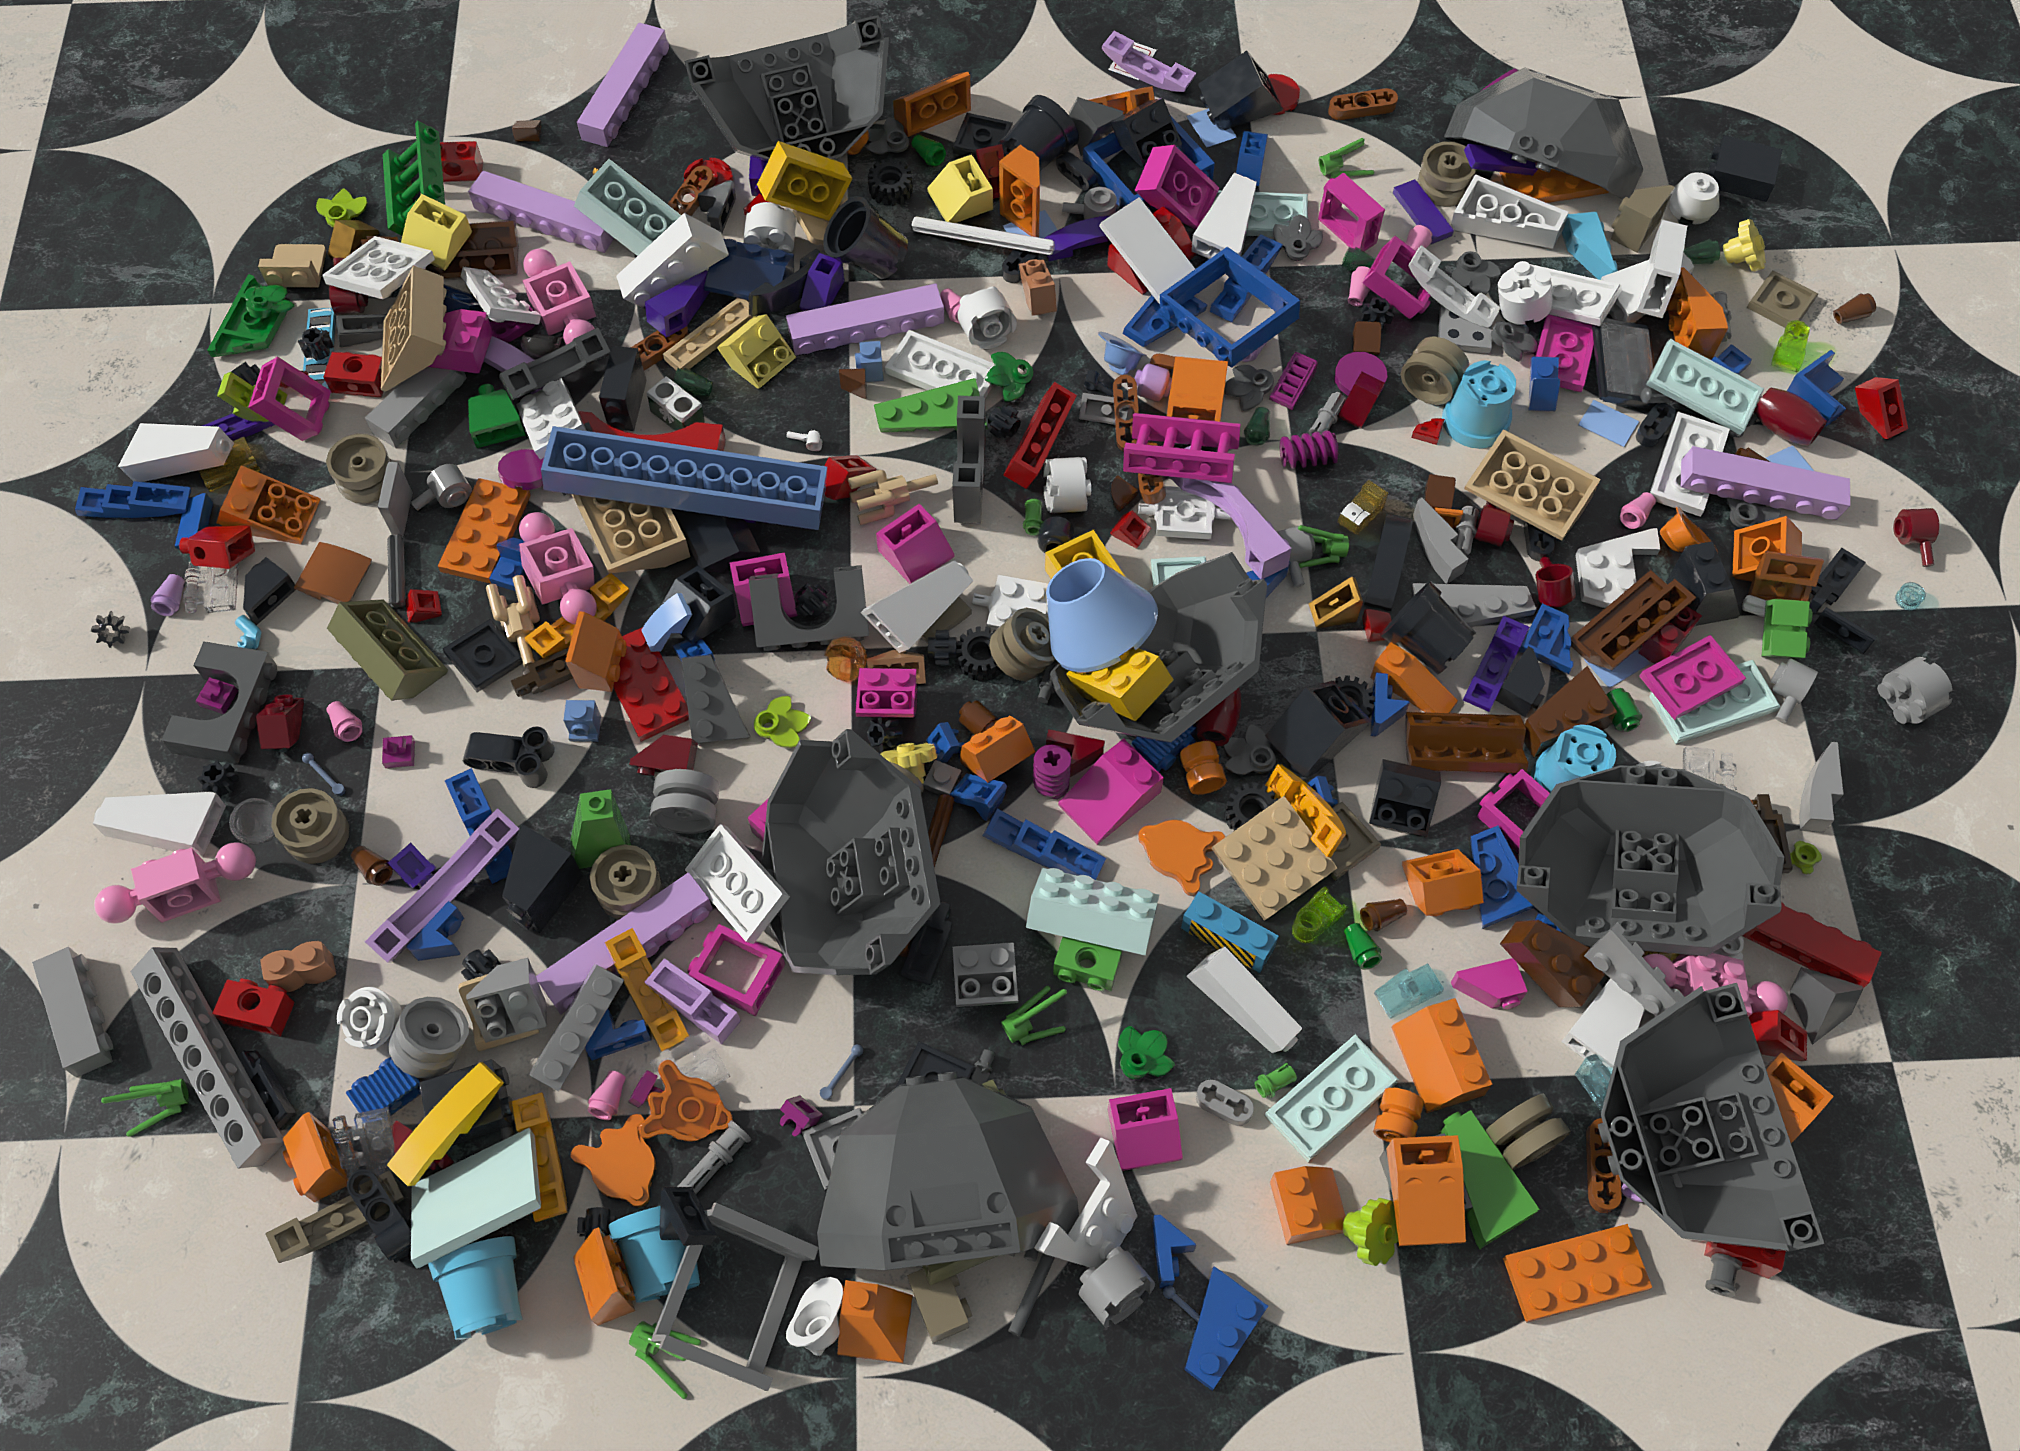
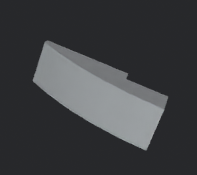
M1420 498L1413 513L1415 530L1428 561L1442 580L1448 584L1463 574L1468 558L1455 545L1458 534L1423 498Z
M1838 742L1830 743L1813 766L1806 780L1799 812L1800 831L1824 832L1834 821L1833 806L1843 796Z

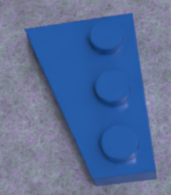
M1151 295L1124 327L1122 334L1145 347L1178 326L1161 315L1160 304ZM1194 296L1181 306L1194 316H1198L1206 311L1208 305Z
M1499 826L1471 836L1473 864L1481 870L1484 903L1479 904L1482 929L1535 908L1517 891L1519 864Z
M1213 1266L1197 1328L1184 1369L1210 1390L1215 1388L1268 1308V1305L1215 1266Z

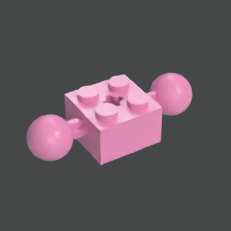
M545 249L530 251L524 259V270L530 278L523 280V284L533 309L541 314L540 321L548 336L564 330L563 338L567 345L574 338L595 329L587 321L596 317L591 297L571 262L569 261L557 266L554 256Z
M534 512L526 515L519 526V533L524 543L519 544L521 562L542 605L562 599L560 602L561 614L571 624H576L579 611L594 616L597 609L596 601L587 592V590H590L595 585L593 565L573 528L555 533L554 523L546 514Z
M234 842L223 846L218 851L215 860L207 863L192 847L176 850L171 855L157 860L145 861L142 865L131 869L135 888L130 890L122 885H111L102 889L95 899V911L103 921L117 924L125 922L132 917L136 907L143 904L161 923L221 902L215 878L222 876L232 881L245 879L255 868V854L247 845Z
M1716 953L1708 956L1680 954L1673 961L1661 954H1649L1643 957L1652 968L1658 966L1666 975L1665 980L1669 988L1678 989L1684 997L1700 986L1706 991L1737 983L1748 1017L1754 1012L1779 1010L1784 1014L1787 1009V995L1778 984L1762 981L1754 984L1751 988L1748 987L1743 960Z

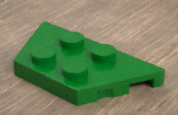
M248 274L207 351L211 357L269 348L288 311L283 313L271 312L269 317L262 319L254 318L249 314V311L246 309L245 292L254 286L262 289L266 288V286L258 283L253 275Z

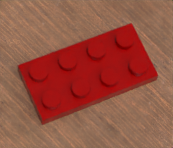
M642 628L622 636L627 644L624 657L620 658V677L618 682H614L613 689L640 742L688 721V706L660 652H651L642 633Z

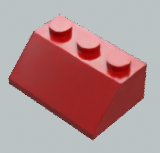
M1164 206L1154 212V217L1186 258L1190 260L1196 256V253L1192 252V242L1181 220ZM1113 244L1109 245L1108 267L1140 294L1144 295L1148 292L1147 287Z

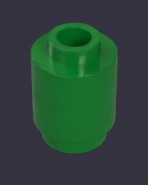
M1617 688L1608 692L1606 695L1617 711L1612 720L1616 730L1629 732L1636 729L1640 725L1643 716L1630 693L1625 692L1623 688Z

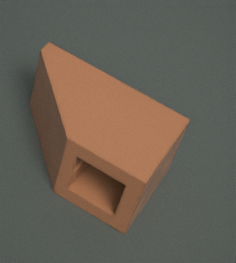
M1033 259L1019 264L1026 303L1031 315L1056 312L1055 283L1044 260Z

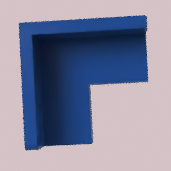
M1832 350L1797 373L1787 391L1800 396L1812 404L1826 419L1825 427L1841 416L1846 409L1829 394L1844 379L1829 366L1830 361L1835 355V352Z

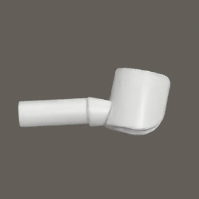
M815 430L810 431L808 434L787 432V438L807 442L806 447L811 451H820L822 448V439H820V434Z

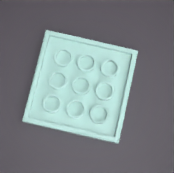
M530 1127L412 1186L411 1261L416 1269L541 1208L535 1135Z

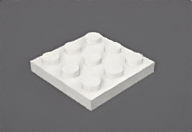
M374 236L324 273L323 278L328 285L378 299H385L404 284L413 265L425 269L435 258L431 250Z

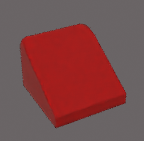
M1132 510L1120 518L1110 534L1122 542L1138 548L1152 528Z
M410 589L405 599L408 622L423 621L442 615L438 591Z
M1365 609L1362 621L1368 642L1384 641L1385 639L1380 635L1391 622L1390 613Z

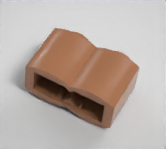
M319 941L300 944L292 951H275L260 960L263 979L266 983L281 987L287 992L294 991L305 983L317 984L325 982L336 975L333 954Z

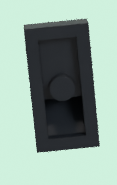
M730 180L698 194L700 210L707 212V221L712 228L721 232V234L724 231L736 200L734 183Z
M663 1187L660 1204L659 1235L661 1240H681L683 1246L712 1245L717 1237V1233L692 1187Z

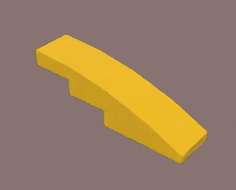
M479 1062L429 1112L406 1139L387 1166L407 1186H415L433 1160L442 1159L459 1134L469 1132L504 1082L485 1063Z

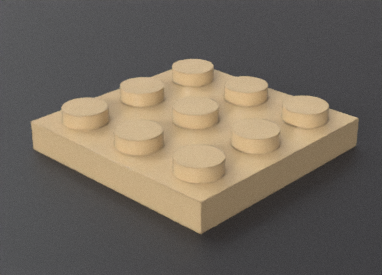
M1285 796L1211 848L1264 921L1337 869L1331 858L1326 857L1311 840L1313 834Z

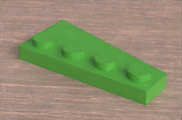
M976 378L874 404L880 432H912L915 429L939 431V429L945 428L957 430L958 396H980Z

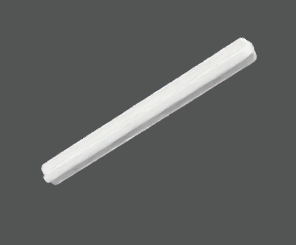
M914 217L912 221V230L914 232L1045 255H1052L1055 248L1054 241L1050 239L923 217Z

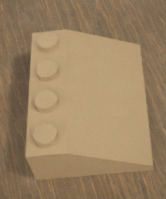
M414 265L411 268L384 319L381 390H390L430 366L437 355H442L446 345V341L443 340L446 323L443 322L446 312V306L443 305L446 296V289L443 288V276Z
M1503 429L1464 489L1548 534L1563 540L1592 499L1601 479Z
M572 494L608 573L661 568L690 557L686 539L671 508Z

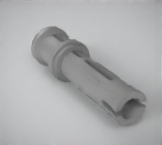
M730 1121L728 1123L729 1128L716 1142L712 1141L709 1144L708 1149L710 1151L677 1187H692L695 1194H697L723 1164L727 1165L733 1161L732 1156L745 1142L749 1143L752 1140L750 1136L736 1123Z

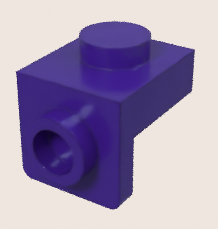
M411 842L387 863L411 889L416 885L422 888L434 876L431 872L436 868Z

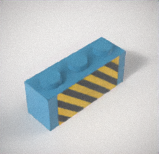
M1199 891L1185 912L1181 929L1218 950L1226 947L1239 962L1259 973L1275 949L1279 937Z

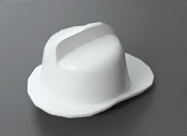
M832 1277L822 1278L806 1290L786 1331V1339L790 1345L795 1347L804 1346L814 1355L820 1356L825 1348L833 1344L839 1337L840 1319L838 1311L842 1304L844 1291L843 1285L838 1279Z

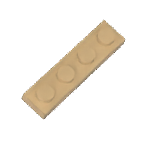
M736 298L663 354L664 360L681 375L684 374L753 318L749 315V302L745 299Z

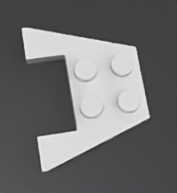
M1657 528L1579 548L1576 553L1581 601L1606 608L1635 584L1636 576L1633 555H1657L1659 553L1660 543Z
M1103 1138L1099 1139L1086 1161V1164L1100 1178V1182L1071 1231L1067 1235L1060 1226L1049 1222L1034 1247L1037 1251L1046 1255L1087 1267L1095 1266L1096 1269L1106 1261V1256L1114 1248L1121 1245L1137 1218L1113 1144Z

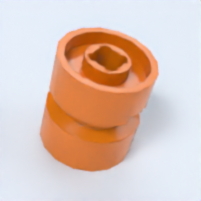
M1196 742L1182 749L1179 756L1183 768L1188 772L1186 779L1192 794H1208L1219 790L1226 784L1227 779L1222 765L1219 764V754L1214 742Z
M1386 1088L1380 1103V1109L1383 1113L1382 1115H1377L1373 1130L1374 1135L1389 1143L1393 1138L1415 1137L1418 1126L1414 1121L1419 1120L1424 1105L1423 1098L1405 1089Z

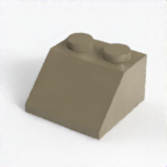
M1665 185L1636 189L1630 198L1625 197L1618 209L1621 214L1617 215L1611 226L1614 229L1611 240L1638 253L1660 223L1675 187Z

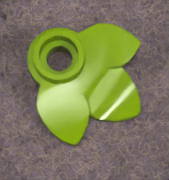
M342 189L332 200L319 198L316 209L320 215L326 217L328 225L334 227L335 220H351L353 217L360 215L367 207L366 197L353 199L346 189Z
M782 696L773 699L769 703L767 710L760 712L756 716L754 729L759 736L771 738L775 745L792 748L796 747L800 740L797 733L802 732L808 726L811 716L802 711L791 709L790 696ZM766 723L773 724L772 727L764 728Z

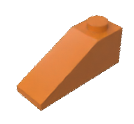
M1392 642L1389 643L1375 661L1370 678L1374 680L1376 673L1388 674V685H1392V692L1409 701L1420 710L1429 713H1450L1457 704L1458 700L1415 656Z

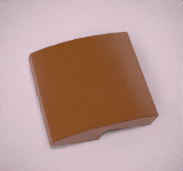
M319 542L296 582L294 589L318 600H321L323 597L337 604L339 602H350L367 573L372 559L336 545Z
M1765 551L1754 574L1748 595L1767 601L1772 599L1808 601L1812 586L1816 587L1824 560Z

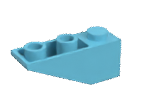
M1597 212L1568 214L1562 231L1567 251L1598 280H1601L1605 275L1617 272V263L1612 258L1611 245L1609 241H1606L1604 224L1602 221L1600 222Z

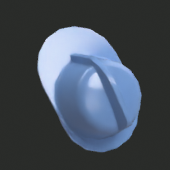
M1102 331L1098 332V335L1106 341L1104 360L1109 364L1113 372L1127 375L1130 370H1134L1143 355L1147 356L1114 335Z

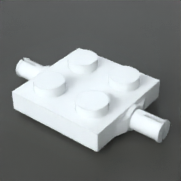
M1166 486V497L1157 504L1139 503L1138 506L1139 515H1154L1157 523L1156 536L1211 539L1214 519H1231L1221 508H1215L1214 503L1209 500L1187 493V491H1183L1180 487Z
M998 575L996 586L991 596L974 593L972 604L989 608L987 627H990L992 630H997L1017 610L1022 608L1037 609L1048 616L1046 595L1048 583Z

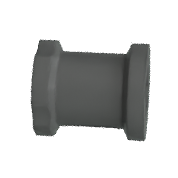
M1715 1253L1711 1257V1262L1713 1263L1711 1278L1706 1281L1705 1287L1715 1294L1733 1297L1737 1291L1734 1287L1737 1270L1741 1269L1742 1262L1729 1255Z

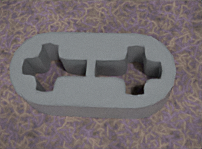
M1206 1080L1198 1087L1196 1101L1203 1110L1236 1126H1243L1251 1119L1254 1107L1252 1101L1247 1096L1215 1080ZM1210 1089L1215 1090V1097L1223 1102L1217 1099H1212L1211 1102L1206 1101V1094L1203 1091L1208 1093ZM1226 1103L1233 1107H1237L1239 1103L1244 1105L1243 1111L1247 1114L1241 1113L1239 1117L1233 1114L1234 1109Z

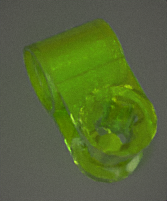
M1798 320L1787 324L1784 334L1778 341L1771 366L1798 373L1806 354L1805 348L1810 333L1808 325Z
M1326 886L1319 890L1296 915L1292 925V934L1299 942L1311 943L1329 926L1334 925L1348 909L1346 904L1341 905L1329 893L1330 889ZM1301 922H1309L1314 928H1306Z

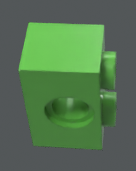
M1062 936L1054 962L1053 974L1068 983L1078 981L1087 984L1089 988L1096 991H1104L1105 989L1112 991L1122 958V950ZM1088 959L1093 961L1095 965L1091 968H1084L1079 963L1082 960Z

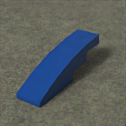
M1260 234L1243 254L1242 258L1266 275L1283 244ZM1229 277L1224 283L1223 291L1211 304L1210 312L1233 322L1252 294Z
M136 481L133 482L132 487L107 484L106 490L81 487L75 511L77 516L105 518L158 517L186 513L191 487Z
M472 768L444 780L469 836L493 813ZM508 845L485 868L492 884L506 878L513 856Z
M998 808L992 815L982 835L992 842L1042 866L1056 868L1064 873L1076 876L1086 875L1094 880L1097 879L1106 860L1105 857L1056 830L1050 833L1027 819L1021 822Z

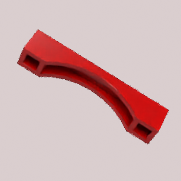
M578 411L583 424L589 422L596 433L724 451L726 443L723 425L696 422L686 428L670 433L639 435L613 428L601 421L592 412Z

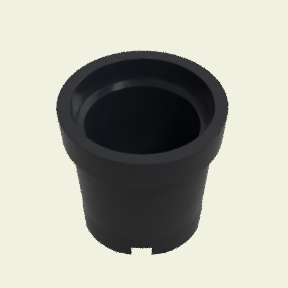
M1035 95L1026 104L1021 117L998 142V145L1002 144L1004 157L1019 145L1034 152L1039 157L1040 172L1060 154H1064L1076 146L1079 141V134L1073 120L1059 104L1046 96Z
M860 196L850 198L835 211L826 227L823 240L824 250L828 256L842 263H851L880 279L893 275L897 271L896 264L899 260L904 261L908 251L907 238L881 217L875 206Z
M1429 581L1397 613L1380 636L1388 642L1400 645L1438 675L1447 668L1445 665L1447 661H1454L1473 640V635L1476 632L1440 596L1442 592L1432 581Z

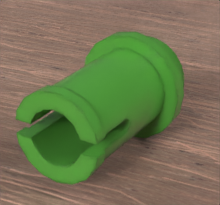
M1030 499L1025 503L1026 510L1023 528L1029 535H1038L1041 523L1043 522L1042 502L1038 499Z
M1285 1063L1266 1076L1264 1074L1259 1075L1258 1080L1255 1081V1087L1263 1098H1272L1275 1096L1276 1091L1295 1082L1297 1077L1293 1068L1288 1063Z

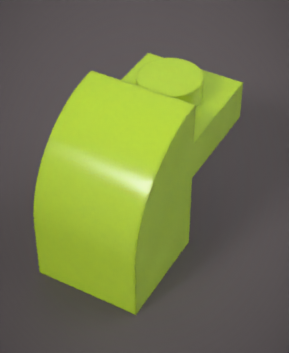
M232 372L224 374L217 396L234 407L233 414L249 421H269L248 408L255 385H250ZM278 388L275 400L285 405L288 394Z

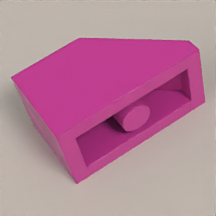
M1513 958L1457 971L1451 980L1454 989L1492 1009L1501 1006L1503 1009L1514 1008L1521 1004L1522 999L1528 992L1517 962Z

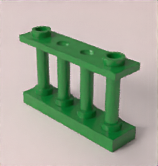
M420 121L415 123L416 141L400 155L388 149L383 154L387 226L389 230L403 236L408 212L415 204L412 198L419 192L445 205L439 132ZM418 154V159L410 166L409 161ZM419 173V178L411 185V179Z

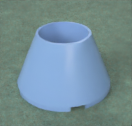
M1081 559L1068 564L1053 576L1047 586L1046 595L1051 651L1054 658L1067 670L1091 672L1121 661L1120 655L1132 647L1137 650L1146 641L1156 624L1158 607L1153 596L1141 586L1097 559Z

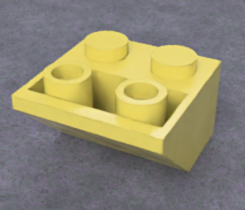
M972 154L949 162L927 188L929 195L946 222L957 223L993 210V188Z
M421 194L408 212L401 243L431 250L435 260L430 264L446 270L472 233L465 214Z
M767 314L753 317L717 347L730 367L756 388L762 387L796 358Z

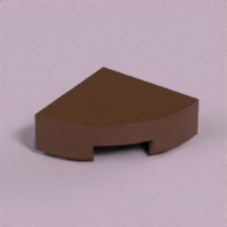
M1117 475L1111 485V498L1113 505L1120 512L1137 496L1138 490Z

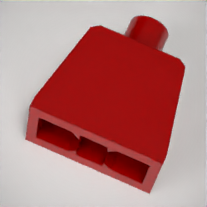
M251 526L206 527L189 538H181L179 542L181 553L190 554L191 563L194 566L230 569L255 552Z

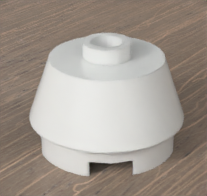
M1691 173L1687 175L1674 188L1670 198V211L1679 220L1681 217L1694 220L1692 224H1701L1708 221L1719 208L1718 183L1713 177L1704 173Z
M364 987L356 990L348 999H344L341 1002L337 1012V1024H342L343 1032L347 1037L344 1040L348 1044L361 1049H375L391 1038L402 1014V1009L398 1001L387 993L374 987Z

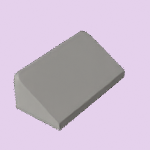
M1083 393L1079 419L1115 425L1114 397ZM1125 407L1120 410L1119 416L1123 420H1130L1133 418L1134 411L1129 407Z

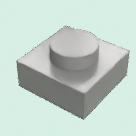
M935 760L923 783V789L938 795H950L962 775L961 770Z

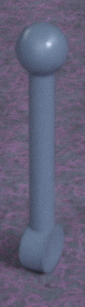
M303 754L302 761L310 764L332 787V791L336 796H342L345 793L344 786L340 783L337 784L314 761L313 754Z
M856 1044L852 1047L850 1056L830 1084L820 1090V1096L823 1100H830L832 1098V1090L854 1059L862 1055L863 1047Z
M1165 1286L1163 1295L1168 1299H1173L1198 1322L1200 1315L1176 1294L1174 1287Z

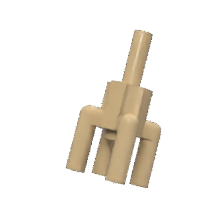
M877 470L848 478L851 489L876 482V486L849 493L851 503L857 502L859 511L882 505L880 509L857 515L859 524L864 525L892 517L895 514V504L910 501L909 492L937 485L938 479L936 474L906 482L902 475L887 479L884 470Z
M516 575L513 577V583L519 603L507 605L506 597L499 595L496 584L487 585L486 591L494 619L501 622L508 641L518 642L523 665L525 668H528L527 665L535 661L531 646L524 638L535 630L533 623H537L540 620L532 588L526 587L523 575Z

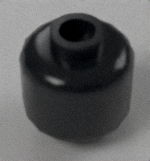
M1062 517L1045 519L1039 529L1038 547L1045 553L1073 540L1074 527L1070 521Z

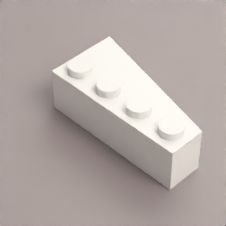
M1475 175L1454 211L1451 227L1454 231L1553 249L1563 231L1569 212Z
M686 213L681 215L617 275L623 299L643 308L645 301L699 274L727 257L729 254L721 232Z

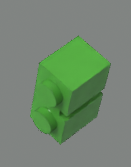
M1784 599L1766 601L1761 657L1805 658L1810 648V638L1807 637V632H1805L1806 627L1812 621V610L1809 609L1810 601Z

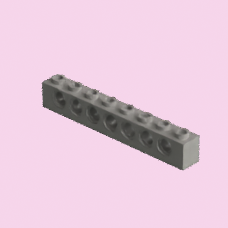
M152 947L130 971L138 988L145 997L237 1168L263 1166L284 1144L281 1133L216 1017L212 1014L210 1006L178 949Z

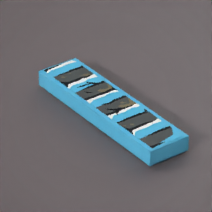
M332 308L308 309L307 329L317 327L321 332L327 330L334 344L337 314L333 312ZM334 348L330 349L329 356L322 360L316 361L311 356L308 358L304 356L303 373L327 389L329 387L323 376Z

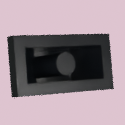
M267 557L254 565L245 575L243 610L255 625H258L296 590L294 589L295 583L290 575Z
M1527 647L1502 685L1495 700L1523 717L1527 716L1531 708L1536 711L1545 697L1540 694L1545 681L1533 648Z

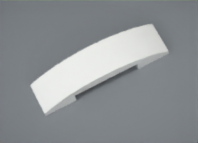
M1421 245L1408 265L1420 285L1436 301L1454 314L1472 323L1489 328L1497 316L1500 307L1482 292L1476 297L1439 269L1438 266L1441 260Z

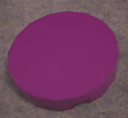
M1353 352L1339 360L1335 369V383L1339 390L1348 396L1361 371L1386 383L1387 368L1375 355L1366 352Z
M532 449L512 451L503 456L498 462V476L501 482L510 488L516 489L515 486L522 487L523 490L540 488L543 486L541 468L544 458L540 460Z

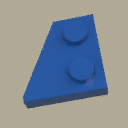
M1542 603L1519 652L1524 653L1529 646L1534 649L1537 660L1569 674L1573 667V661L1570 659L1571 637L1568 634L1569 616Z

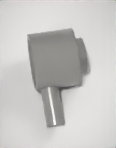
M1095 187L1085 194L1084 204L1063 202L1062 212L1083 214L1084 220L1113 215L1116 213L1117 197L1108 188Z
M445 464L437 467L430 473L427 478L429 489L413 500L411 504L418 511L436 498L442 507H457L470 497L472 488L458 466Z
M1297 526L1276 531L1282 539L1288 541L1291 547L1289 572L1294 587H1300L1305 584L1299 562L1311 560L1312 552L1315 551L1313 535L1298 530Z
M1791 658L1787 664L1780 663L1770 681L1775 684L1772 691L1786 698L1775 717L1776 720L1782 723L1787 722L1796 703L1800 704L1806 696L1818 671Z

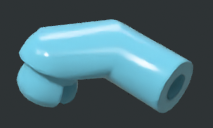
M241 615L236 619L235 625L244 635L240 637L242 642L238 641L237 645L238 647L256 650L259 646L262 632L246 615Z

